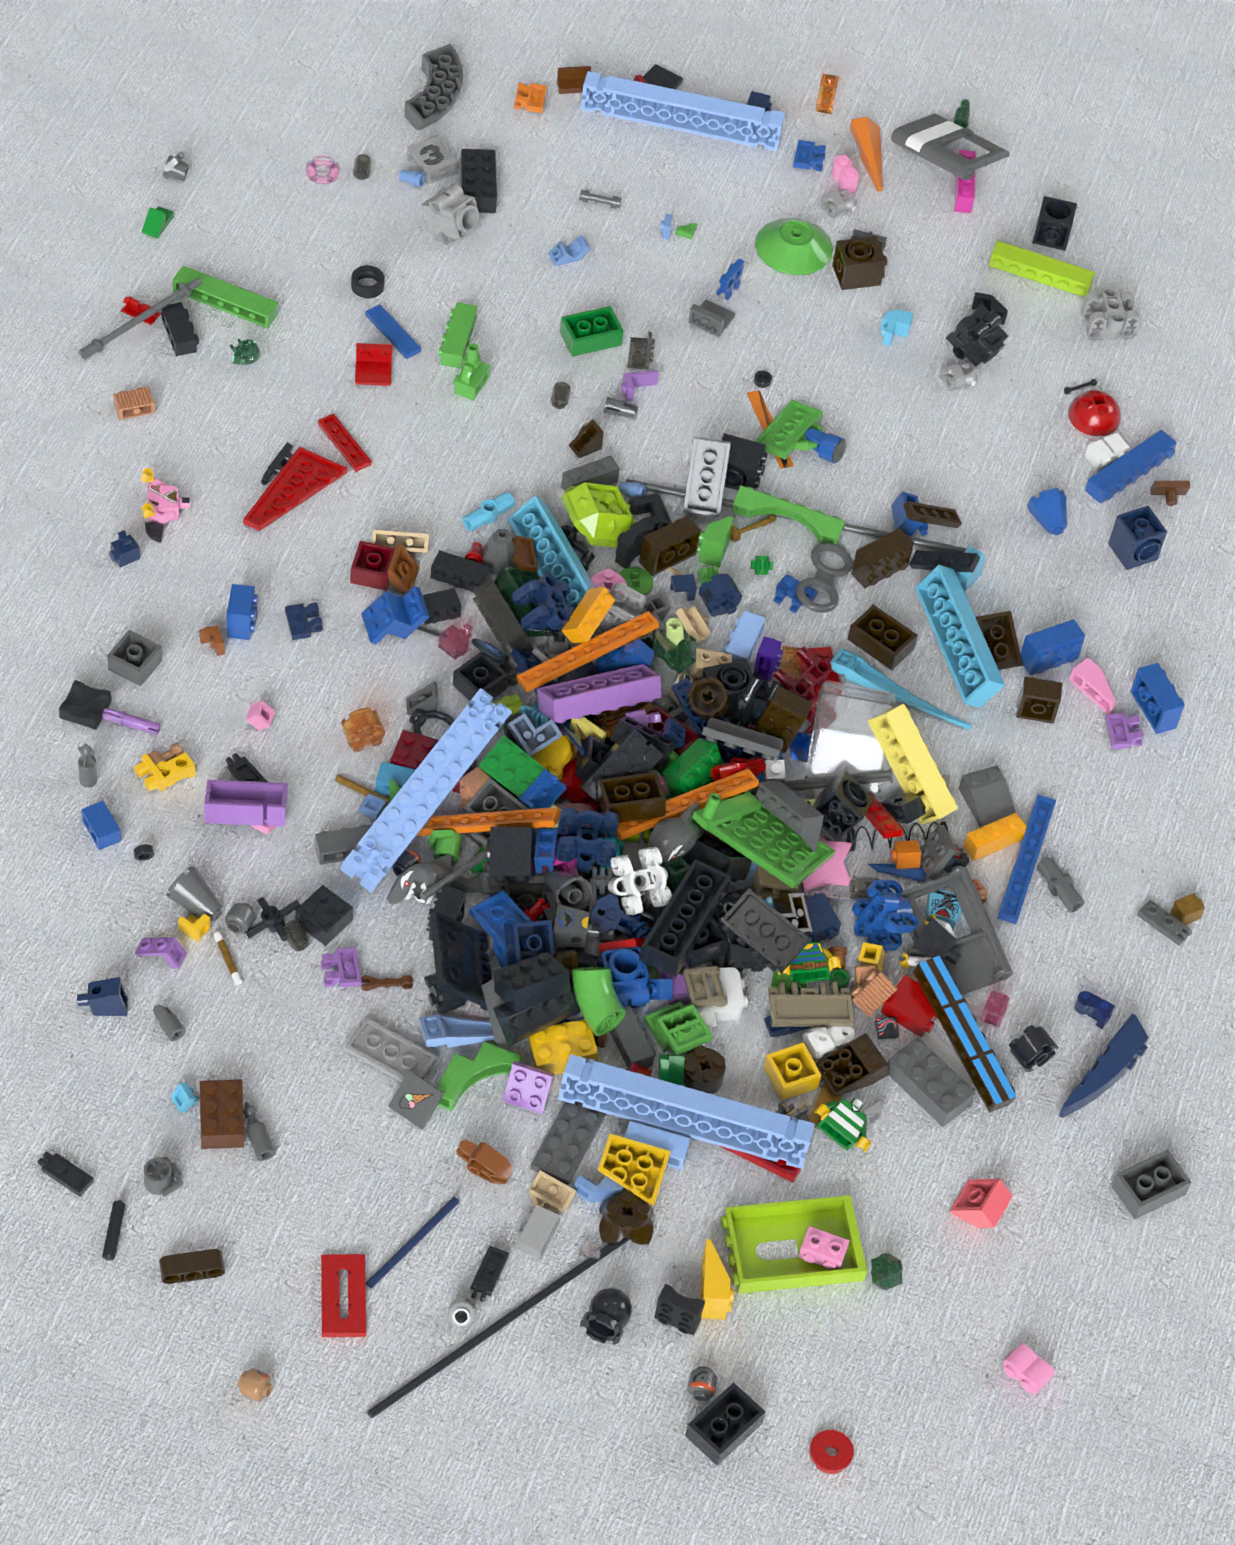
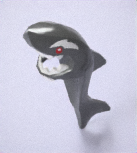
M698 803L690 806L680 817L666 818L654 827L648 841V847H657L662 857V864L659 866L664 867L675 858L679 859L685 856L693 848L696 840L706 833L704 828L692 818L694 811L698 810Z
M451 855L441 856L431 863L414 864L403 870L397 876L387 896L389 903L397 904L403 900H409L413 893H415L414 897L422 905L430 904L433 896L424 901L421 899L420 894L453 872L451 868ZM484 870L475 877H458L448 884L447 887L467 893H482L481 874Z

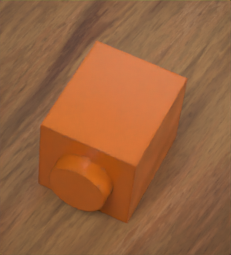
M917 840L894 842L893 850H890L891 862H894L896 869L920 868L921 849Z

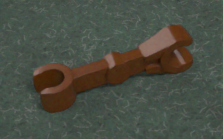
M368 975L361 977L363 983H369L361 985L363 991H369L378 987L401 986L403 989H412L413 987L411 975L402 976L400 979H378Z

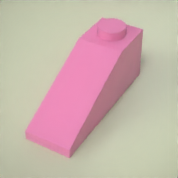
M1087 658L1072 669L1069 680L1107 714H1113L1116 700L1105 675L1096 663Z

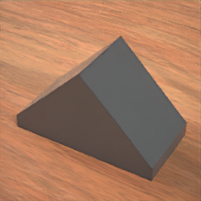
M434 681L406 698L408 715H412L416 709L421 710L423 713L437 711V683Z

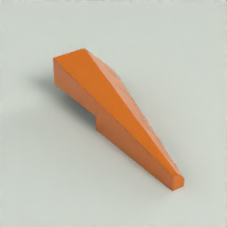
M868 117L851 119L850 131L861 151L860 158L877 192L883 191L880 127Z

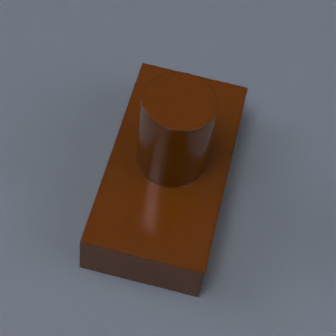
M1154 481L1150 488V494L1166 495L1167 505L1173 506L1177 504V495L1187 494L1190 489V481Z

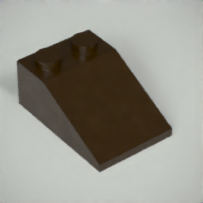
M1011 611L975 617L998 670L1023 666Z

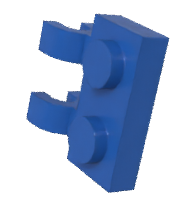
M798 140L793 168L810 170L811 166L814 170L822 172L826 146H815V142Z
M738 258L734 264L732 263L729 266L728 272L722 274L719 280L721 285L716 295L720 296L721 293H724L726 295L725 299L729 300L731 298V287L734 285L736 290L740 287V276L743 274L745 261Z
M786 574L776 586L775 594L777 596L773 601L780 605L786 596L790 597L793 604L789 610L796 613L803 605L796 594L797 585L800 581ZM807 587L804 590L809 600L813 601L817 597L818 591L811 587Z

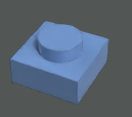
M665 214L664 221L660 223L663 239H669L672 219L670 214Z
M368 794L360 805L359 812L377 820L386 807V801Z

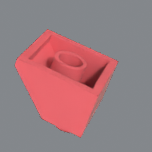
M968 1179L951 1207L950 1212L978 1228H994L1013 1196L1001 1179Z

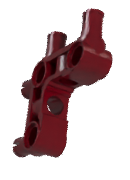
M803 646L796 655L804 661L807 669L796 680H793L782 668L773 677L784 685L786 690L813 703L806 718L811 725L803 732L804 737L810 733L811 735L807 740L812 741L820 732L826 731L835 722L837 716L835 711L814 693V686L817 687L832 669L831 663L825 658L815 657Z

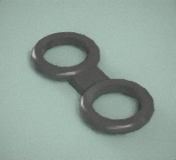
M821 543L816 545L811 551V560L817 569L814 578L802 580L797 585L796 594L803 606L809 610L827 613L834 610L839 602L837 591L832 586L834 578L848 575L852 570L853 561L850 554L839 545ZM823 551L834 552L843 559L845 566L841 569L829 568L821 562L819 553ZM809 586L822 588L829 594L830 603H814L806 596L805 588Z

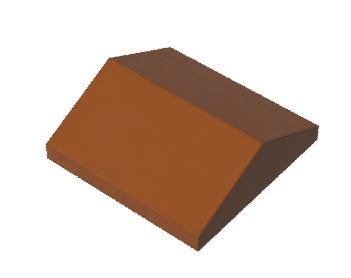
M397 543L388 569L389 584L403 594H406L414 585L419 566L403 545Z

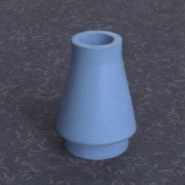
M401 170L399 173V180L416 188L422 187L425 183L426 177L421 171Z
M621 481L618 487L621 493L632 498L645 496L647 492V486L643 485L642 482Z

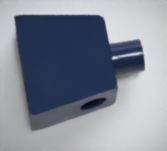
M120 977L90 982L88 984V993L77 994L78 1006H90L92 1014L95 1016H127L128 996Z

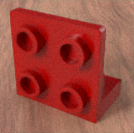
M356 343L355 384L391 386L392 345Z

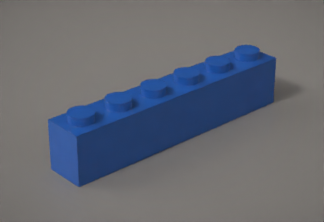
M1163 430L1158 431L1090 477L1085 491L1100 504L1105 500H1110L1114 494L1123 491L1127 485L1135 483L1140 476L1148 474L1152 468L1158 467L1165 459H1170L1175 454L1177 442Z

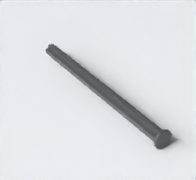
M889 768L887 771L850 774L859 784L887 781L893 783L892 768ZM839 776L781 782L792 791L826 788ZM759 785L752 788L750 791L752 795L757 794Z

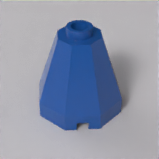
M1053 488L1040 492V497L1035 498V496L1031 497L1027 503L1029 512L1048 533L1054 535L1062 534L1067 527V506L1064 491H1060L1059 488Z

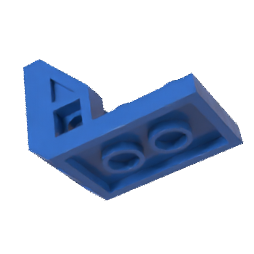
M501 891L469 908L470 915L493 939V950L502 968L508 966L504 924L532 921L504 891Z

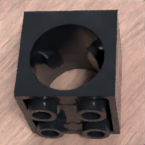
M1044 196L1032 243L1066 251L1077 203Z

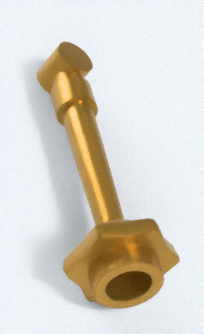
M771 515L742 529L733 525L730 540L736 543L741 540L742 533L771 524L776 521V517Z

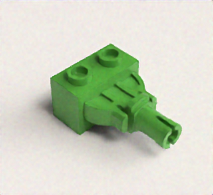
M471 343L467 347V355L463 358L464 365L461 373L456 375L453 381V385H455L454 393L473 401L490 376V365L481 361L478 354L479 346L475 343Z

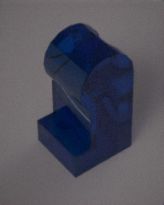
M1082 991L1077 996L1074 1008L1079 1014L1087 1015L1096 1020L1095 1026L1103 1030L1112 1016L1115 1005L1091 992Z

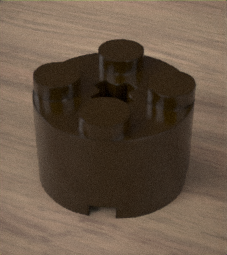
M707 677L694 682L688 693L692 710L703 720L709 721L710 718L719 719L729 708L730 698L727 690L715 678ZM712 696L713 699L711 701L709 700L708 702H706L705 699H710Z
M697 1046L685 1058L684 1086L705 1093H716L721 1088L726 1069L724 1056L713 1049Z

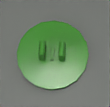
M631 567L619 573L624 578L628 587L644 596L649 594L653 588V579L646 570Z

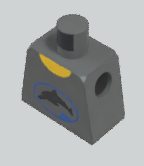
M558 905L553 929L554 947H584L587 936L599 937L600 925L588 924L589 913L586 911Z

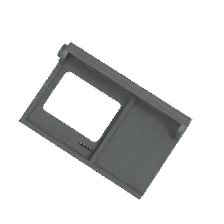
M954 867L949 876L903 891L902 896L911 904L913 915L916 916L919 922L918 926L910 932V936L915 944L926 928L925 921L916 903V898L948 887L952 888L971 930L969 935L956 939L953 950L962 955L958 963L954 965L946 959L944 961L961 995L1001 982L1014 974L966 867Z

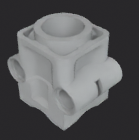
M453 184L449 188L443 187L435 196L421 204L423 213L427 218L429 234L438 236L440 242L448 245L454 239L463 240L481 225L475 198L464 195L462 188L458 184Z

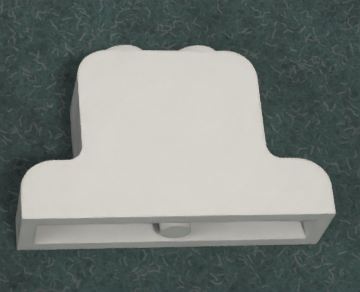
M704 963L691 969L707 967V964ZM719 968V978L728 1004L724 1007L696 1008L710 1032H712L713 1027H716V1021L740 1019L743 1009L748 1007L747 996L743 995V990L745 989L744 978H740V973L736 968ZM706 977L711 997L716 996L711 978Z

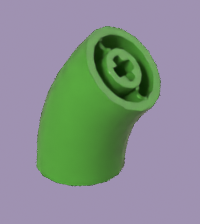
M587 967L572 969L574 993L586 1023L595 1036H601L610 1032L620 1024L626 1015V1011L621 1005L613 986L611 968Z

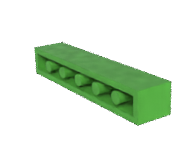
M182 266L173 278V292L180 289V283L187 285L196 278H200L202 284L189 291L190 297L188 298L265 328H269L278 316V302L198 272L192 268Z

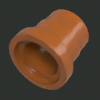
M843 946L828 948L827 950L833 956L840 958L841 968L836 967L832 969L845 968L847 948Z

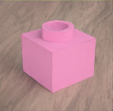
M260 700L250 705L246 720L260 731L271 726L275 711Z

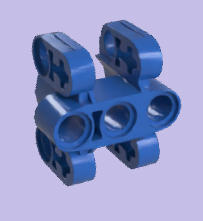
M874 880L867 888V893L871 898H860L852 906V912L858 917L854 923V933L858 937H868L867 943L881 945L884 951H896L902 945L900 933L912 932L919 922L916 916L913 915L911 904L902 896L903 888L898 882L893 880Z

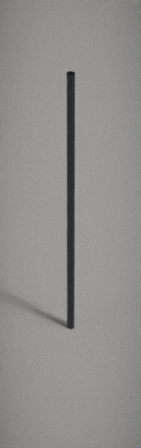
M625 1237L620 1242L609 1243L598 1251L599 1253L596 1252L593 1257H589L369 1409L367 1411L368 1416L371 1419L630 1239Z

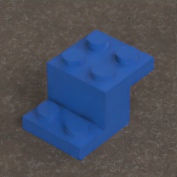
M417 586L412 587L403 597L385 591L361 613L370 643L375 645L388 633L406 639L430 617L421 589Z

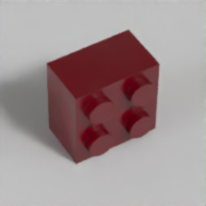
M360 541L351 566L350 583L387 591L389 586L388 569L395 548Z

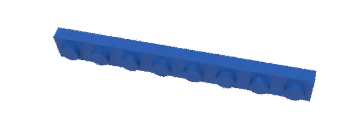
M1037 795L997 919L1017 924L1056 803L1055 799Z

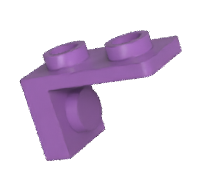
M175 937L143 938L135 954L137 956H163L172 969H179L187 952Z

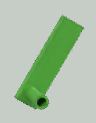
M750 792L720 802V795L711 793L705 808L694 811L692 818L706 830L758 811L762 803Z

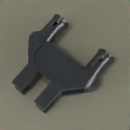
M752 675L746 689L740 691L737 697V708L730 723L738 725L741 719L739 726L747 728L750 722H752L749 729L753 730L777 686L783 688L784 685L773 680L766 695H757L756 693L763 680Z

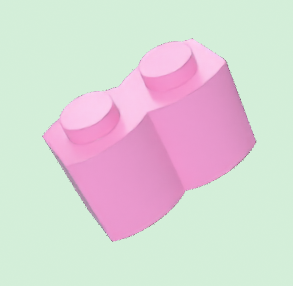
M847 155L835 156L831 172L833 179L838 183L840 191L846 189L848 191L847 194L856 192L859 178L858 171L852 166V161Z
M1023 1343L1003 1363L1005 1373L1010 1378L1019 1380L1025 1391L1032 1392L1035 1395L1053 1378L1055 1370L1046 1361L1039 1358Z

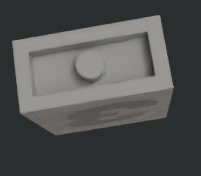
M437 136L407 147V161L415 159L425 170V182L427 185L457 174L458 161Z

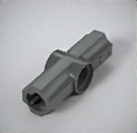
M1046 857L1038 863L1037 869L1046 879L1050 893L1053 896H1058L1069 912L1078 911L1085 901L1074 888L1071 876L1068 873H1063L1052 858Z

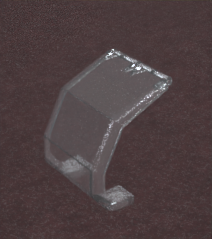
M833 681L823 682L818 691L819 698L805 779L839 776L844 771H847L849 774L885 771L887 758L868 720L896 707L895 695L888 691ZM883 782L860 785L870 794L877 797V793L882 791Z

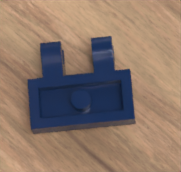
M303 603L284 606L292 640L309 638L312 632L323 631L322 619L318 617V603H310L307 607H304ZM312 617L313 619L308 622L307 618Z

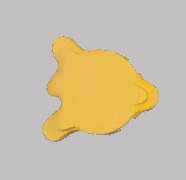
M563 735L534 754L532 758L559 780L563 776L564 766L572 758L571 740L567 735Z

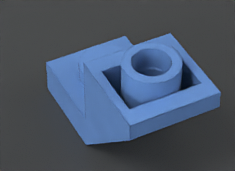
M580 235L569 246L559 242L548 254L554 265L559 266L579 261L591 248L585 237Z
M580 1175L574 1184V1190L577 1191V1194L590 1203L602 1202L624 1192L623 1186L607 1176L598 1186L592 1180L585 1179Z

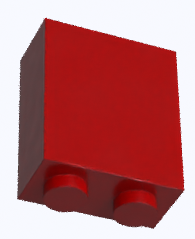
M904 975L896 985L897 991L883 1003L881 1013L888 1018L896 1017L898 1024L922 1038L926 1032L930 1033L932 1031L937 1016L919 983Z

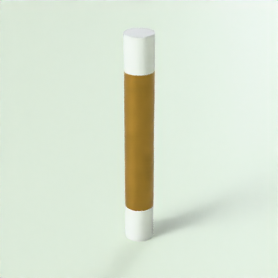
M216 932L214 938L234 984L240 985L243 981L221 932Z

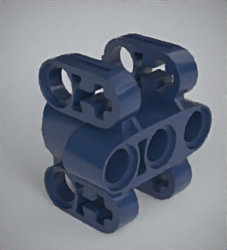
M546 573L538 580L525 583L512 593L511 596L514 604L524 606L527 603H533L538 606L521 619L523 631H543L546 628H550L551 632L562 630L576 607L567 608L564 599L570 593L567 582H558L552 573Z
M573 808L562 809L559 814L557 832L561 835L573 836L559 838L556 847V859L562 862H570L574 859L575 867L580 872L590 871L594 860L599 865L610 866L611 858L617 855L618 844L605 838L615 837L618 829V815L613 812L600 814L588 810L578 813Z

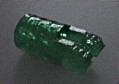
M967 99L961 101L954 118V123L963 128L968 127L970 117V102Z

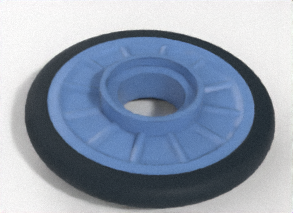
M477 638L472 639V644L487 656L501 662L509 661V658L496 646Z

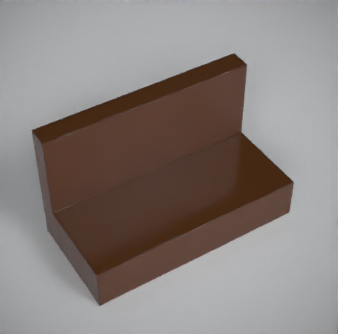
M591 66L558 68L556 84L559 94L583 93L584 81L587 72H591Z

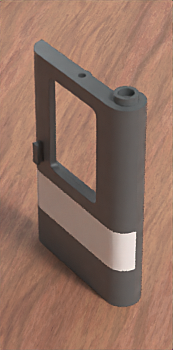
M936 113L896 128L891 136L893 143L965 181L974 176V170L1010 156L1009 151L974 134V131L963 128ZM965 138L990 151V153L970 160L942 145Z

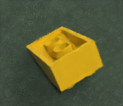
M706 1239L701 1265L700 1299L705 1301L701 1318L725 1320L726 1313L731 1312L734 1289H730L731 1280L711 1239Z

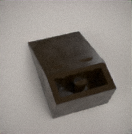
M867 1033L815 1062L822 1078L835 1097L873 1085L889 1075L888 1063Z

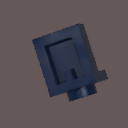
M673 718L666 719L664 736L677 742L674 749L685 745L686 729Z

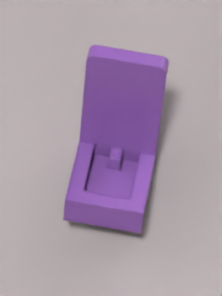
M658 370L623 373L620 388L621 394L625 395L626 401H633L635 387L657 385Z

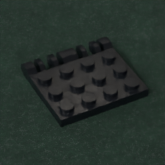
M438 912L430 914L437 988L480 1005L481 1009L488 1011L481 986L491 981L492 978L491 964L489 963L490 956L483 953L489 950L487 934Z

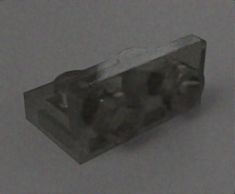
M648 332V338L630 337L627 368L649 369V362L653 363V352H651V349L654 350L655 339H652V332Z

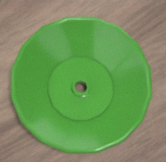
M796 218L778 219L766 224L758 232L755 241L757 254L767 266L778 272L790 275H808L823 269L831 260L833 253L830 237L820 227L809 221Z

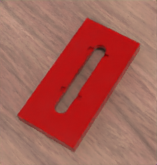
M365 1254L321 1255L322 1338L366 1337ZM341 1269H345L348 1272V1317L346 1319H341L339 1316V1271Z

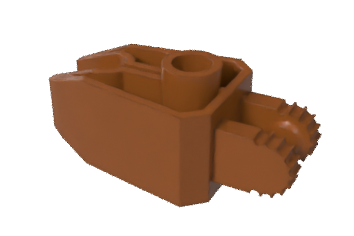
M467 1139L459 1143L456 1154L467 1162L466 1168L469 1172L494 1184H506L514 1170L506 1157L484 1142H480L478 1146Z

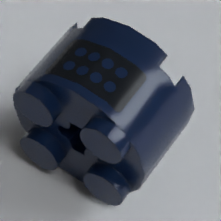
M729 574L714 575L711 577L712 581L709 583L705 581L701 585L699 595L712 617L736 612L737 606L741 602L742 594Z

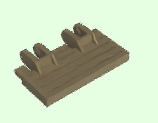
M784 982L778 983V990L777 988L768 989L771 1027H853L854 1018L850 989L841 988V995H839L837 982H831V995H826L824 982H819L818 988H800V995H798L797 982H791V995H785Z

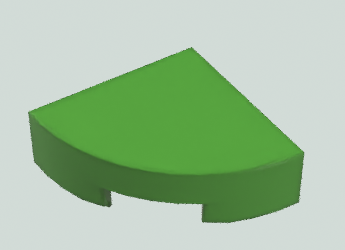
M689 223V225H681L676 229L675 235L692 239L698 224Z

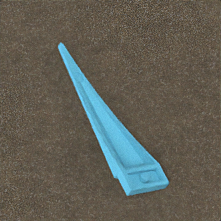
M841 648L830 662L833 671L838 674H845V679L968 730L972 727L970 724L910 693L855 653Z

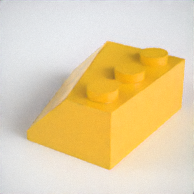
M610 1133L598 1171L654 1206L665 1176L671 1151Z

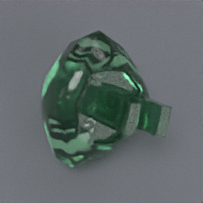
M239 338L237 340L239 343L237 347H234L232 344L230 345L234 352L233 364L249 365L257 362L260 358V348L251 339L241 341Z

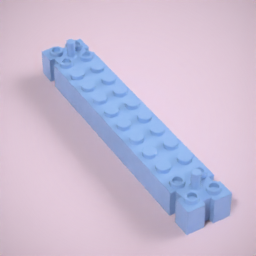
M590 71L587 72L583 85L581 110L594 112L596 109L600 110L601 114L756 147H758V144L765 145V149L778 150L785 112L775 110L765 112V108L609 75L601 77V74Z
M480 688L469 705L464 708L362 837L355 850H352L347 856L340 870L352 879L356 875L361 879L359 884L373 893L398 858L409 847L459 783L460 779L491 742L497 731L502 728L512 711L500 702L498 705L492 703L493 697Z
M571 1054L563 1074L558 1100L572 1104L578 1101L583 1103V1107L641 1122L649 1126L662 1128L670 1132L742 1151L775 1162L781 1159L787 1161L786 1165L801 1169L803 1168L815 1126L814 1123L800 1120L796 1117H789L784 1114L687 1088L682 1085L596 1062L593 1059H588L586 1062L585 1058Z

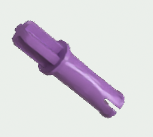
M105 708L102 714L103 719L119 723V726L125 725L158 735L161 723L126 714V711L119 712Z

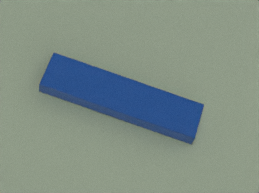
M380 304L365 311V316L406 359L421 352V347Z

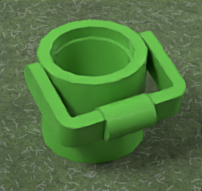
M453 830L432 831L428 838V845L430 850H434V859L451 855V864L458 863L463 837Z

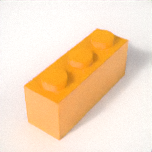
M605 587L589 588L570 616L569 621L561 630L572 644L589 641L615 602L614 597Z
M1013 813L967 833L963 848L972 860L976 861L1022 841L1027 826L1017 813Z

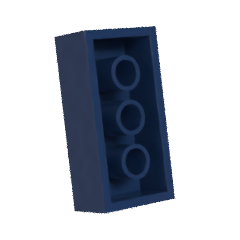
M552 920L504 924L508 966L549 952L555 958Z

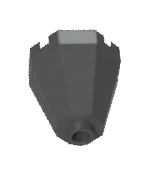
M498 529L482 548V564L492 567V575H498V573L509 575L518 568L512 561L515 548L513 536L509 531Z

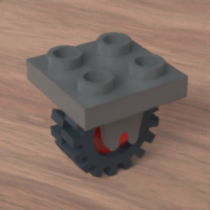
M938 825L927 841L920 847V862L927 878L932 880L938 876L942 869L947 873H951L954 867H966L970 862L967 854L963 853L964 850L962 848L959 849L957 844H953L946 827Z

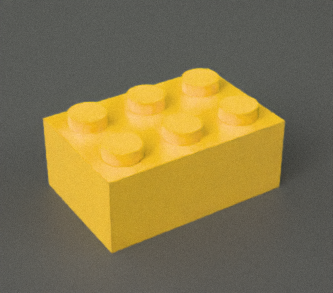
M585 1019L553 1025L528 1037V1045L534 1067L554 1073V1075L564 1073L570 1054L586 1059V1062L588 1059L598 1062V1051L593 1033Z

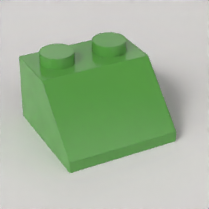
M729 516L707 524L705 532L701 531L699 542L702 543H699L697 554H700L698 562L720 568L730 541L734 517Z

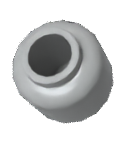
M467 1297L454 1299L448 1308L447 1316L450 1323L462 1329L472 1325L476 1319V1305Z

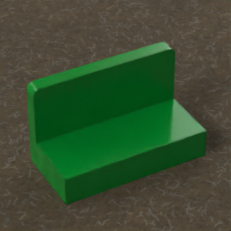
M660 1054L658 1079L683 1086L685 1057L683 1055Z

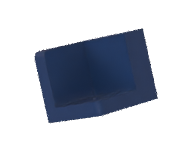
M694 574L671 576L670 590L686 592L687 601H695L697 588Z

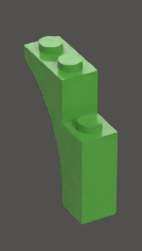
M483 1042L474 1061L470 1060L467 1056L454 1054L437 1086L438 1089L445 1092L438 1106L453 1111L460 1097L471 1086L490 1076L510 1074L513 1062L522 1063V1056Z

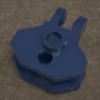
M612 894L598 899L590 916L591 924L600 925L599 934L611 929L616 931L617 929L631 936L633 932L630 929L618 924L621 918L632 924H637L638 920L624 914V911L620 910L618 897ZM600 909L605 910L603 916L598 915Z

